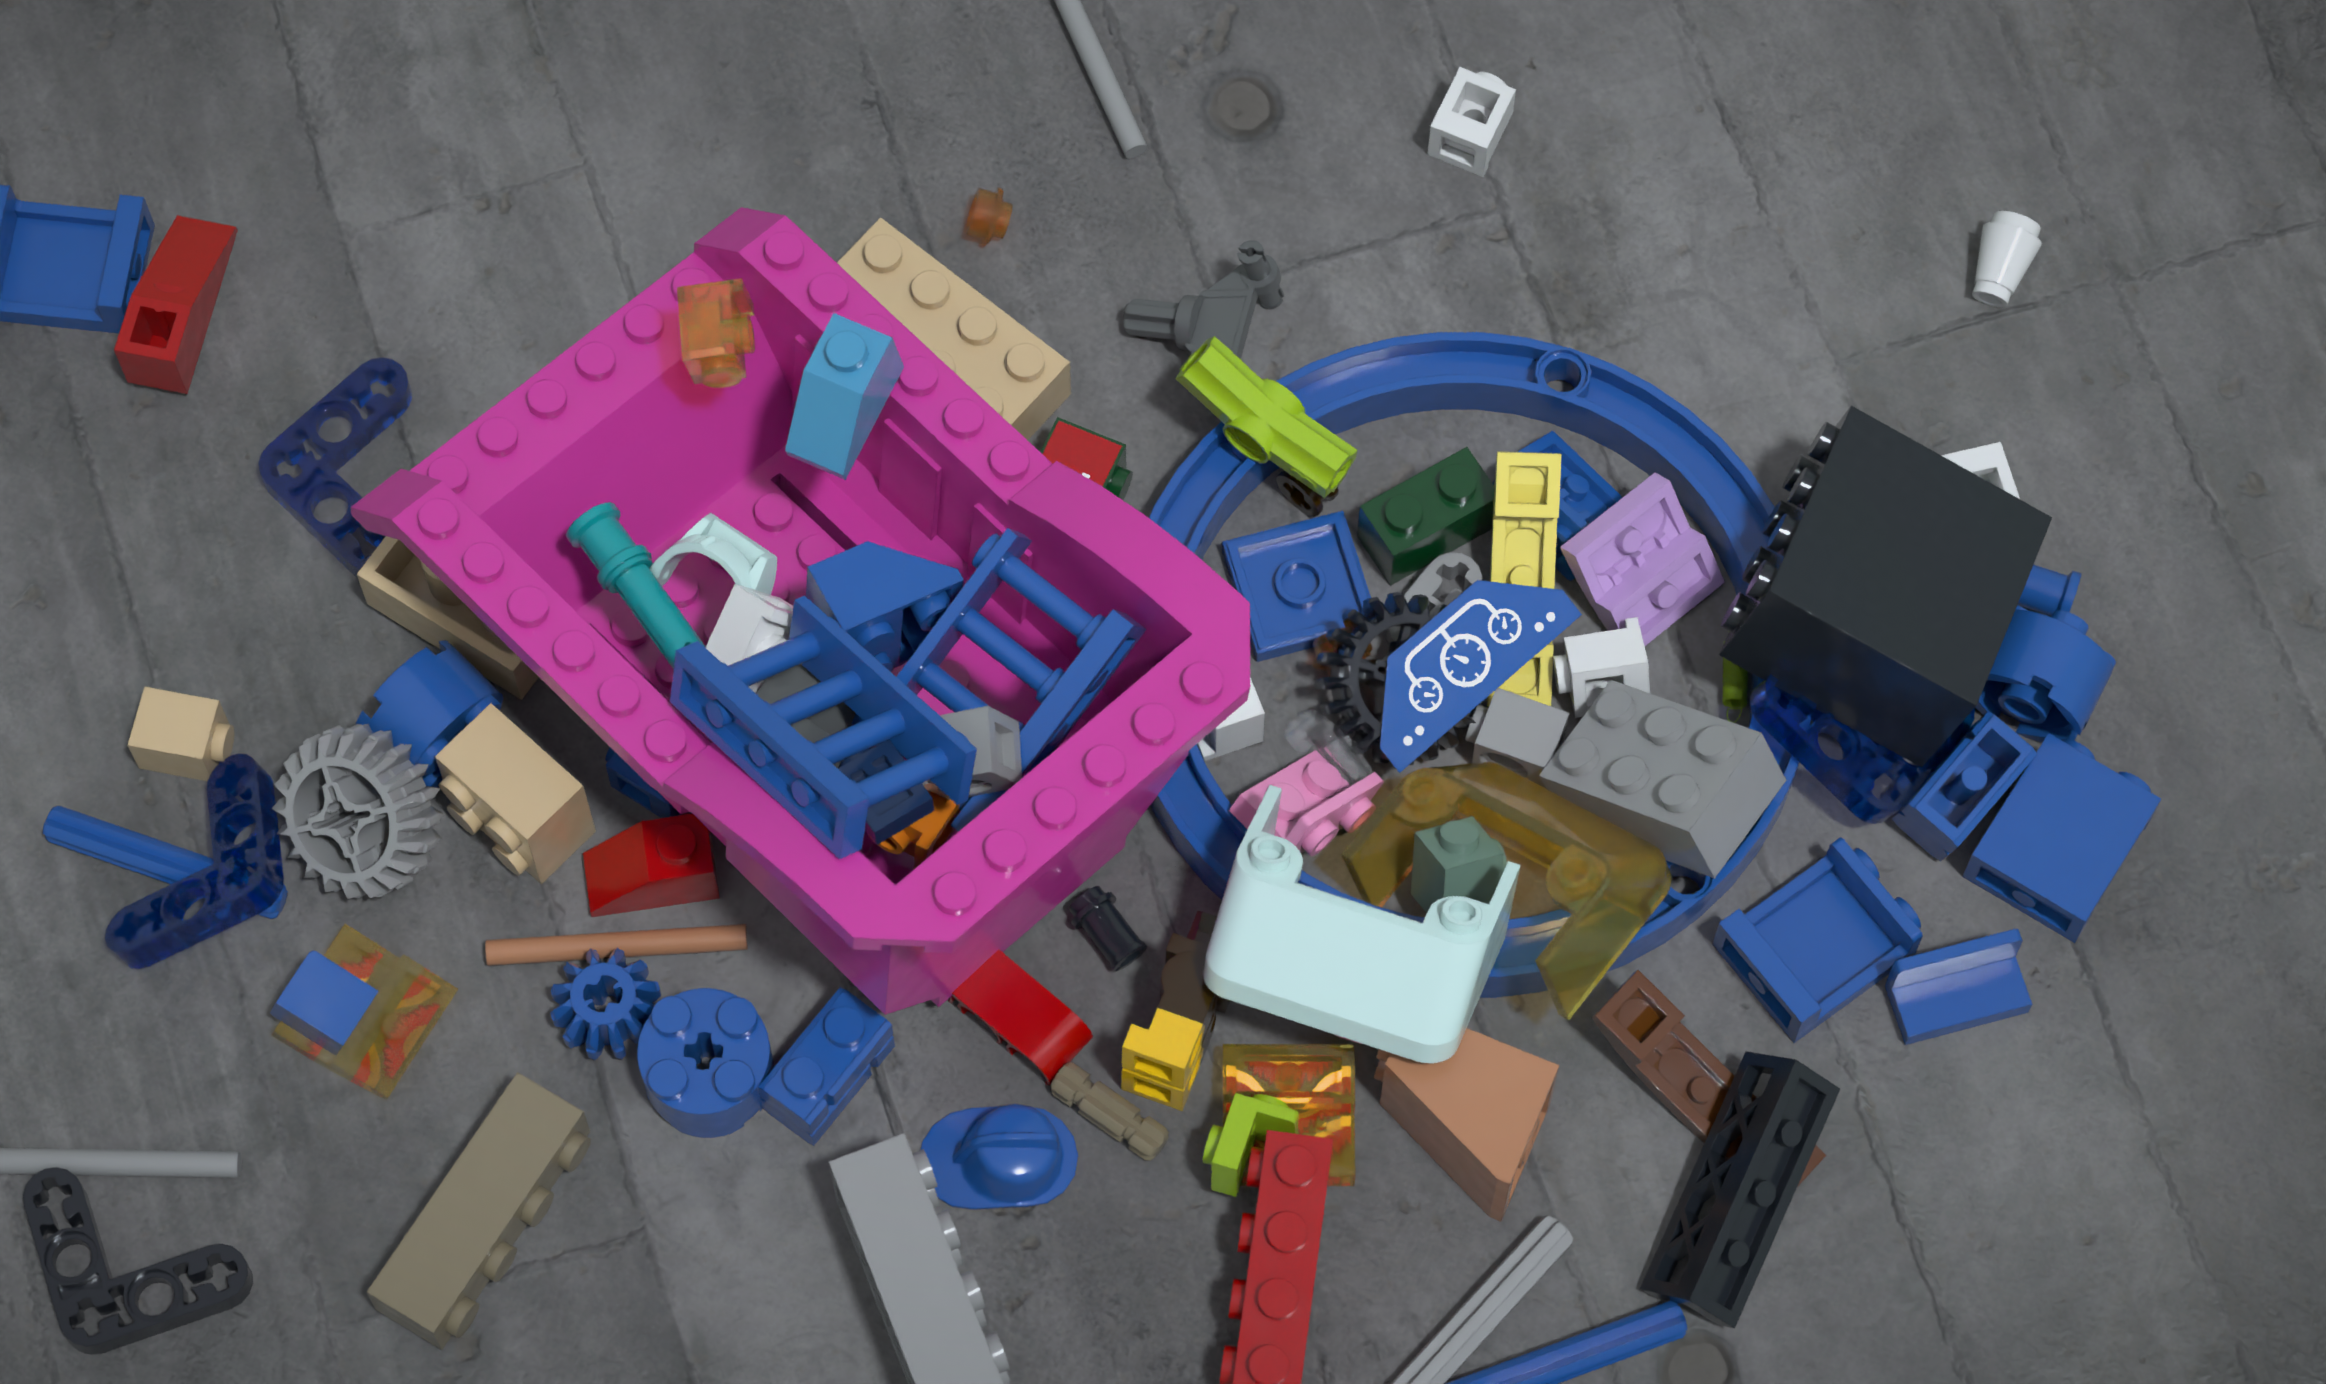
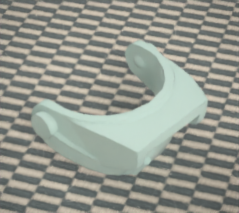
M709 513L664 552L650 567L654 576L663 586L671 577L678 563L690 552L700 553L720 563L733 578L735 584L771 595L776 579L777 556L714 514Z

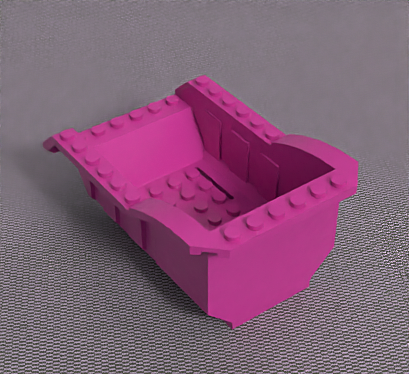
M743 207L739 208L696 241L692 254L411 470H398L351 506V515L367 531L398 539L409 548L649 786L657 790L680 814L691 812L726 846V859L885 1015L929 1000L940 1007L952 996V992L997 950L1004 952L1125 847L1126 837L1186 759L1189 750L1242 706L1249 696L1250 602L1196 554L1146 515L1101 485L1056 461L1052 464L786 215ZM833 313L892 337L904 365L846 480L790 457L785 452L804 368ZM612 502L620 510L621 517L619 522L636 545L646 546L651 553L652 563H654L703 517L712 513L777 556L776 579L771 595L779 597L794 606L795 599L806 596L808 566L867 541L956 568L964 579V587L976 571V568L972 565V560L982 544L994 533L1002 536L1005 530L1009 528L1023 533L1032 540L1019 559L1093 617H1096L1098 614L1107 617L1111 610L1114 609L1128 614L1147 630L1060 746L959 832L955 829L950 839L913 870L914 857L905 852L893 854L882 849L870 839L867 831H864L862 850L839 859L670 703L673 668L618 593H610L600 586L597 581L599 571L581 547L575 548L570 544L566 533L572 523L583 513L599 504ZM690 552L678 563L671 577L662 587L706 646L735 582L720 563L703 554ZM1002 581L979 612L1053 671L1062 668L1066 672L1081 652V649L1076 646L1078 638L1004 581ZM964 635L960 637L939 665L940 668L990 707L1022 722L1024 725L1027 724L1041 705L1035 699L1038 692ZM905 664L894 668L891 673L897 676ZM924 688L917 695L939 715L954 713Z

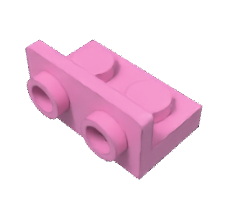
M1315 750L1241 793L1229 811L1248 830L1269 785L1282 788L1274 835L1290 841L1299 849L1300 853L1306 851L1312 857L1322 851L1334 839L1339 830L1343 828L1350 834L1369 819L1376 809L1371 800L1384 783V780L1376 772H1373L1351 786L1341 776L1339 771Z

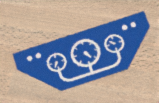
M1477 580L1388 656L1380 749L1399 773L1582 615L1566 593L1560 589Z

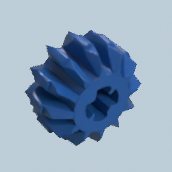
M617 947L611 953L608 962L601 963L598 952L590 948L586 953L588 967L582 969L577 964L566 962L563 969L569 983L553 984L551 995L553 1000L560 1005L551 1011V1018L555 1027L566 1028L563 1039L569 1048H575L586 1042L587 1055L595 1061L602 1054L604 1046L611 1045L614 1056L622 1060L626 1055L624 1041L630 1039L635 1044H638L643 1025L655 1006L652 1003L661 997L658 982L646 980L649 971L647 964L641 959L626 966L625 953ZM608 996L616 997L617 1003H608L605 1012L596 1011L595 1005H604Z

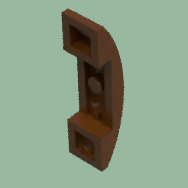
M1636 970L1591 1018L1638 1078L1694 1135L1705 1143L1734 1075L1680 1022L1685 1015L1639 970ZM1754 1094L1751 1097L1752 1102L1757 1099ZM1742 1135L1731 1142L1725 1155V1161L1737 1153L1743 1140ZM1817 1145L1812 1152L1798 1186L1826 1157V1154Z

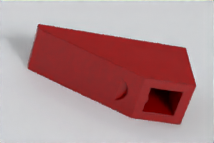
M176 216L131 294L114 348L127 383L188 394L238 232L236 226Z

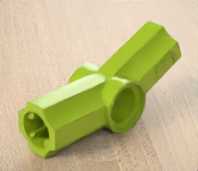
M1215 336L1207 339L1179 369V374L1175 379L1225 424L1222 428L1225 437L1244 456L1258 463H1267L1268 460L1272 461L1324 498L1329 493L1334 492L1346 477L1348 470L1356 459L1357 449L1306 415L1304 406L1290 390L1271 379H1261Z

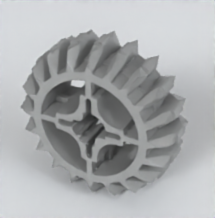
M356 724L350 728L347 725H337L323 731V735L316 734L306 739L303 745L299 746V751L291 754L288 760L284 762L287 773L281 775L274 785L285 797L279 799L272 809L285 816L286 824L281 826L277 835L290 836L295 846L292 848L288 858H303L307 862L304 878H317L323 875L325 892H337L343 889L347 899L361 898L366 894L370 898L382 897L393 891V888L400 889L411 883L413 878L417 876V873L425 869L428 863L433 860L429 851L434 849L442 838L432 826L438 824L445 814L432 807L430 800L436 797L440 788L425 785L422 776L425 774L429 764L419 763L413 765L409 760L412 744H400L393 747L391 730H379L373 733L369 724Z

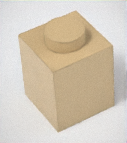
M144 686L128 741V748L139 769L213 782L219 762L226 763L231 755L235 734L234 726L229 724L219 700Z

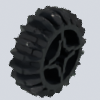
M1402 592L1389 593L1385 604L1378 597H1371L1363 601V614L1355 609L1347 610L1342 614L1343 623L1347 631L1336 628L1330 629L1326 634L1329 643L1337 651L1336 653L1323 652L1318 654L1317 662L1322 666L1331 668L1330 677L1316 679L1314 686L1317 690H1331L1333 699L1324 702L1320 706L1319 711L1323 715L1340 713L1341 718L1334 725L1332 733L1336 737H1345L1355 731L1351 741V751L1354 753L1364 754L1372 747V756L1375 763H1389L1390 760L1380 749L1386 674L1380 672L1386 671L1388 656L1447 605H1436L1429 611L1428 597L1422 594L1412 596L1408 604ZM1392 626L1400 627L1397 641L1390 642L1387 654L1383 659L1367 660L1362 658L1366 648L1378 634ZM1359 681L1368 685L1373 691L1375 697L1373 714L1379 716L1378 720L1370 713L1362 699ZM1468 713L1455 727L1468 729L1470 723H1475L1472 715ZM1454 726L1420 755L1424 761H1432L1438 758V743L1445 748H1454L1460 743Z

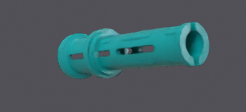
M612 502L599 504L583 513L572 523L566 533L567 540L573 547H581L599 571L597 581L600 586L610 593H618L674 670L677 649L699 641L704 647L706 646L650 570L653 563L649 550L644 545H636L619 522L621 513L617 506Z

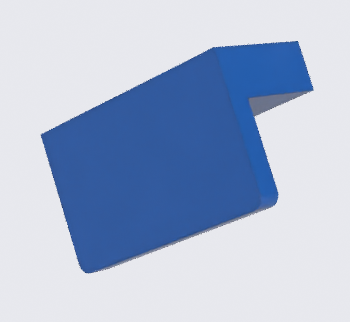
M2012 929L1896 960L1893 963L1885 983V989L1905 1045L2029 1013L2032 1002L2016 959V955L2023 942L2019 929Z

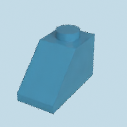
M833 313L803 371L785 448L788 456L846 480L904 368L892 337Z

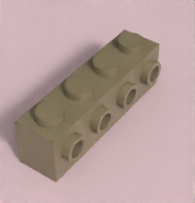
M517 1072L368 1289L367 1294L374 1308L440 1350H443L452 1335L460 1338L474 1321L479 1310V1303L476 1302V1299L489 1280L495 1283L498 1282L510 1268L517 1253V1248L513 1245L527 1224L535 1227L546 1215L554 1198V1193L550 1190L564 1170L569 1173L573 1172L585 1157L591 1143V1138L587 1137L590 1129L584 1111Z

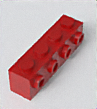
M1267 1130L1265 1148H1251L1246 1186L1259 1188L1256 1214L1242 1213L1237 1252L1250 1254L1247 1280L1233 1279L1228 1318L1241 1320L1238 1346H1224L1219 1384H1302L1332 1158V1138Z

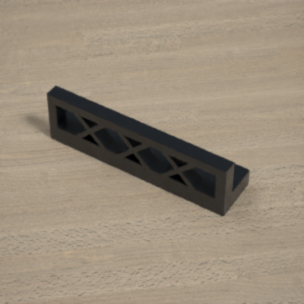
M1745 1052L1640 1290L1654 1298L1687 1305L1716 1324L1735 1329L1840 1091L1839 1087L1796 1059ZM1761 1074H1771L1763 1094L1752 1102L1751 1097ZM1742 1135L1743 1140L1737 1153L1725 1161V1155L1731 1142ZM1713 1195H1716V1200L1710 1214L1699 1221L1698 1216L1704 1202ZM1689 1255V1261L1679 1283H1669L1678 1261Z

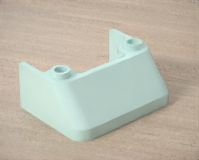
M1269 785L1236 853L1206 952L1203 978L1206 985L1212 992L1222 998L1417 1062L1439 1063L1449 1059L1459 1047L1505 940L1521 865L1510 861L1507 862L1490 904L1463 896L1444 897L1431 905L1423 923L1298 883L1301 876L1303 858L1299 849L1293 843L1274 835L1282 788Z

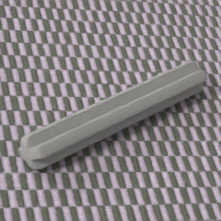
M1550 1215L1542 1217L1391 1384H1445L1572 1245L1573 1237L1568 1228Z

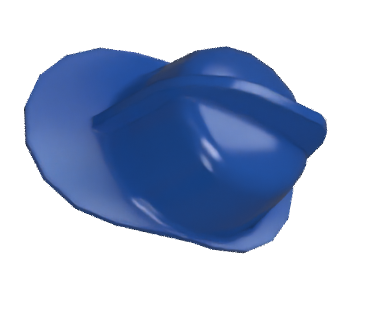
M1016 1103L995 1107L969 1108L950 1113L932 1126L921 1146V1150L924 1149L937 1182L935 1191L938 1199L952 1207L972 1210L1031 1207L1047 1204L1064 1193L1075 1176L1078 1161L1074 1136L1062 1120L1045 1109Z

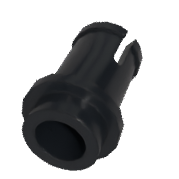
M1095 886L1080 895L1070 905L1069 910L1074 916L1071 923L1076 929L1084 928L1110 962L1111 968L1114 971H1119L1138 959L1147 949V945L1139 939L1113 905L1117 899L1112 892L1105 893L1100 886Z

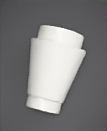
M1996 211L1991 222L1983 225L1974 282L1975 287L1972 292V296L1976 300L1993 307H2007L2010 297L2014 294L2042 246V242L2038 238L2041 227L2037 222L2015 212Z

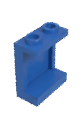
M0 185V322L119 334L131 294L146 270L155 227L145 198L119 195L117 209L107 210L20 201L15 197L10 185Z
M2048 733L2037 750V755L2025 769L1972 853L1962 877L2075 943L2132 847L2152 819L2161 798L2151 793L2150 787L2139 777L2128 772L2117 773L2096 761L2092 752L2084 745L2071 739L2060 740Z
M1842 837L1830 844L1825 857L1752 910L1744 914L1739 908L1718 924L1712 944L1793 1043L1800 1040L1889 975L1896 960L1915 955L1923 937L1920 931L1921 922L1914 909L1903 898L1896 897L1894 899L1879 882V871L1872 859L1860 848L1852 850Z

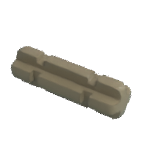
M1066 1063L1055 1075L1050 1085L1052 1094L1069 1107L1074 1104L1078 1105L1080 1109L1078 1113L1117 1141L1122 1142L1124 1139L1129 1141L1128 1144L1130 1146L1128 1148L1144 1160H1153L1164 1148L1169 1138L1167 1128L1150 1116L1145 1119L1141 1118L1139 1114L1141 1110L1102 1082L1097 1081L1095 1084L1090 1082L1089 1077L1091 1075L1075 1063Z

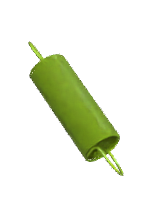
M1723 658L1722 703L1728 707H1738L1727 709V719L1730 721L1728 718L1729 709H1741L1739 719L1742 708L1747 705L1748 671Z

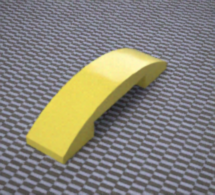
M1497 451L1490 582L1554 589L1557 518H1559L1561 453ZM1552 641L1498 688L1551 706L1554 650ZM1495 691L1487 697V706L1490 705Z

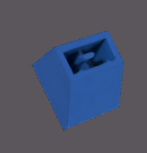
M867 541L808 566L806 597L827 616L833 618L845 632L892 672L894 668L908 662L961 591L964 579L956 568Z

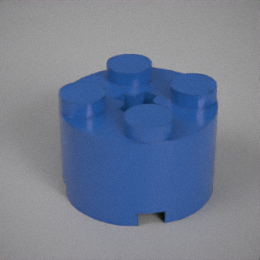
M2017 605L1975 708L1983 715L1989 711L1999 718L2000 714L2003 713L2019 721L2016 733L2034 741L2043 743L2048 733L2060 740L2071 739L2075 741L2077 735L2079 734L2080 736L2082 730L2086 727L2112 674L2116 661L2109 653L2086 636L2089 627L2080 617L2063 610H2056L2049 617L2028 611Z
M448 640L439 641V654L435 655L426 647L403 663L373 695L381 703L373 717L370 718L362 710L356 724L361 725L369 724L373 733L379 730H391L393 747L400 744H412L409 760L413 765L419 763L429 764L422 778L426 786L440 788L439 783L443 779L435 756L490 703L500 710L503 702V695Z
M713 988L692 989L674 996L665 997L653 1007L652 1013L644 1024L638 1041V1065L648 1099L655 1110L681 1133L701 1138L729 1135L744 1127L746 1121L753 1117L759 1109L760 1111L763 1109L758 1087L775 1066L766 1027L753 1004L745 998ZM704 1057H716L711 1059L709 1069L701 1070L697 1068V1064H700Z

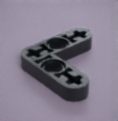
M54 1167L43 1169L36 1173L26 1184L23 1193L24 1208L58 1323L71 1346L81 1353L89 1355L106 1353L238 1306L250 1294L253 1285L252 1271L242 1253L233 1246L225 1244L209 1245L113 1278L89 1197L78 1178L69 1170ZM53 1187H60L65 1195H73L63 1200L65 1215L72 1228L59 1230L57 1220L47 1206L40 1207V1205L49 1201L48 1190ZM82 1222L84 1223V1226H83V1227H77V1226H79ZM47 1234H53L48 1239L46 1238ZM76 1244L88 1247L92 1253V1260L84 1273L75 1277H66L57 1272L56 1261L63 1249ZM218 1263H224L228 1271L238 1270V1273L228 1277L229 1288L224 1291L218 1292L213 1283H206L192 1288L199 1300L190 1304L188 1292L179 1279L180 1275L188 1273L194 1285L207 1281L213 1277L212 1266ZM154 1283L168 1284L174 1289L175 1295L173 1304L168 1311L161 1315L150 1316L139 1310L138 1300L146 1287ZM121 1295H124V1305L134 1320V1323L125 1326V1322L119 1314L104 1318L99 1322L100 1333L94 1336H89L84 1328H75V1326L85 1321L84 1311L90 1307H95L100 1315H109L120 1311L121 1309L114 1299Z

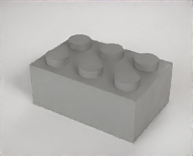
M1613 680L1609 681L1539 775L1566 823L1712 878H1716L1786 782V778L1761 732Z

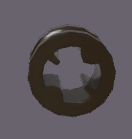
M1285 470L1276 477L1277 485L1283 495L1297 509L1311 517H1316L1323 511V500L1332 501L1339 494L1337 487L1334 492L1329 493L1324 498Z

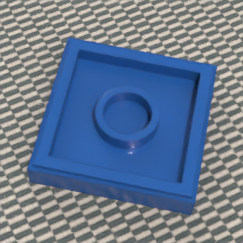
M1343 511L1222 542V552L1233 588L1250 602V642L1257 662L1329 644L1326 634L1330 629L1338 628L1347 631L1343 623L1342 614L1347 610L1353 609L1363 614V601L1371 598Z

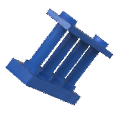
M1007 528L1002 536L994 533L979 548L972 560V565L976 568V571L896 677L916 695L924 688L953 712L989 706L939 667L960 637L964 635L1038 692L1035 699L1041 705L1026 725L1019 721L1023 778L1060 746L1147 629L1128 614L1114 609L1111 610L1107 617H1104L1102 614L1093 617L1019 559L1032 540L1021 532ZM1002 581L1078 638L1076 646L1081 649V652L1066 672L1062 668L1053 671L979 613ZM856 714L852 725L864 720ZM1008 790L969 797L967 801L960 804L959 810L961 812L952 822L951 826L959 832Z
M806 596L794 600L789 640L731 665L719 661L699 641L676 650L670 703L839 859L862 850L868 808L928 780L933 782L957 805L968 800L977 748L969 742L964 734L955 730L845 632L833 618L827 616ZM799 664H802L821 681L772 704L763 701L749 688L753 684ZM842 702L864 720L814 743L806 740L791 726ZM889 739L898 752L907 759L859 782L849 779L833 765Z

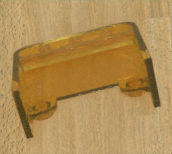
M1477 762L1429 767L1409 773L1397 784L1341 854L1362 900L1382 908L1412 871L1415 832L1452 821V819L1460 820L1473 816L1491 838L1497 839L1500 844L1549 869L1546 876V886L1550 897L1558 907L1571 914L1535 960L1558 1014L1570 1020L1668 894L1672 878L1663 853L1649 842L1497 763Z

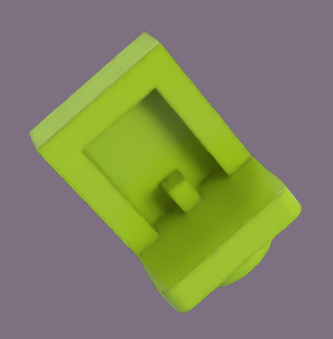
M1235 1093L1224 1127L1212 1126L1203 1154V1163L1212 1165L1211 1190L1237 1197L1250 1159L1251 1148L1254 1147L1255 1141L1265 1142L1267 1130L1298 1134L1299 1113L1289 1108L1280 1099L1269 1095L1258 1094L1248 1097Z

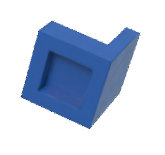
M311 951L278 998L270 1014L336 1056L379 991L319 952Z

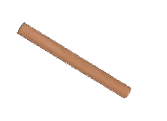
M746 924L493 939L486 940L485 952L487 966L587 960L586 953L590 948L598 952L600 959L609 958L617 947L624 951L625 957L748 950Z

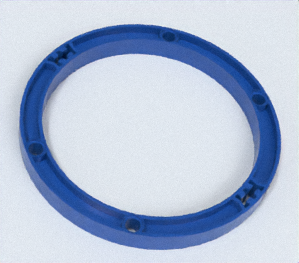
M1485 332L1418 334L1394 337L1352 347L1309 363L1276 381L1285 386L1300 400L1305 408L1306 415L1335 435L1368 422L1406 413L1433 410H1484L1515 414L1548 422L1583 435L1618 453L1649 476L1655 472L1670 480L1680 505L1699 525L1717 552L1734 586L1736 595L1738 593L1746 595L1749 583L1742 580V575L1756 550L1760 546L1766 549L1770 539L1762 534V531L1775 506L1749 468L1717 433L1692 411L1653 384L1612 363L1572 348L1526 337ZM1554 380H1564L1570 383L1574 389L1567 392H1559L1550 388L1547 383ZM1222 421L1201 440L1179 466L1155 503L1149 519L1190 549L1201 560H1203L1206 551L1223 524L1242 501L1268 476L1280 468L1270 460L1267 463L1253 461L1235 449L1223 433L1222 428L1225 424ZM1752 674L1753 690L1748 728L1763 734L1786 778V782L1716 878L1660 858L1637 876L1604 894L1568 908L1532 917L1509 919L1505 940L1480 998H1498L1539 993L1586 981L1624 966L1654 950L1700 918L1734 885L1758 854L1779 818L1803 755L1813 707ZM1196 744L1189 750L1186 759L1151 803V807L1176 850L1202 882L1222 900L1237 850L1247 832V828L1229 811L1232 804L1225 797L1213 778ZM1303 870L1301 871L1298 881L1300 884L1423 923L1425 917L1412 916L1377 907L1344 894L1310 876ZM1676 876L1689 877L1697 883L1700 890L1694 894H1681L1672 889L1668 880Z

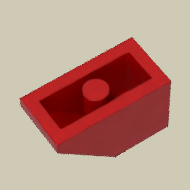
M693 814L640 821L583 853L591 917L720 899L711 833Z

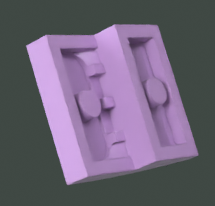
M1655 472L1560 547L1579 586L1608 631L1625 628V619L1638 617L1644 646L1725 583L1706 536L1690 528L1670 480Z

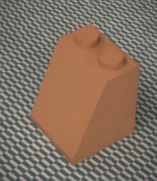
M1466 1028L1455 1054L1439 1063H1421L1379 1049L1377 1059L1380 1061L1374 1079L1383 1082L1380 1105L1489 1217L1502 1222L1550 1107L1559 1065Z

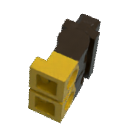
M1197 911L1187 938L1172 933L1166 948L1165 966L1162 969L1160 1003L1148 1030L1131 1024L1122 1046L1121 1090L1183 1111L1215 1029L1216 1010L1225 1013L1230 1000L1212 992L1203 978L1206 952L1217 916Z

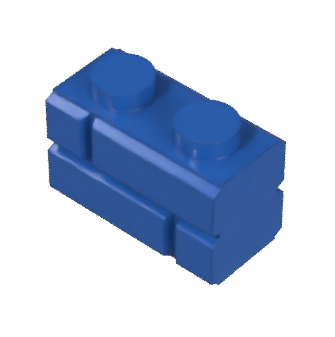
M1988 711L1966 731L1918 787L1915 794L1895 814L1892 820L1931 856L1942 861L1960 846L2034 759L2037 752L2001 719Z
M840 987L759 1085L758 1090L762 1108L807 1143L814 1146L872 1075L871 1067H879L895 1047L894 1037L892 1036V1024L849 991Z

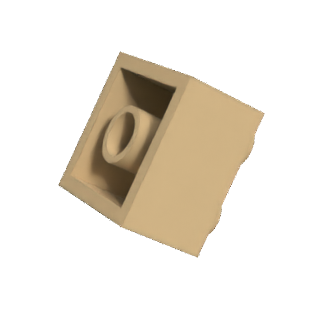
M492 703L435 756L443 779L439 783V787L451 802L447 806L448 812L470 834L474 835L480 829L496 843L492 848L494 854L517 876H520L526 870L542 885L596 832L584 786Z

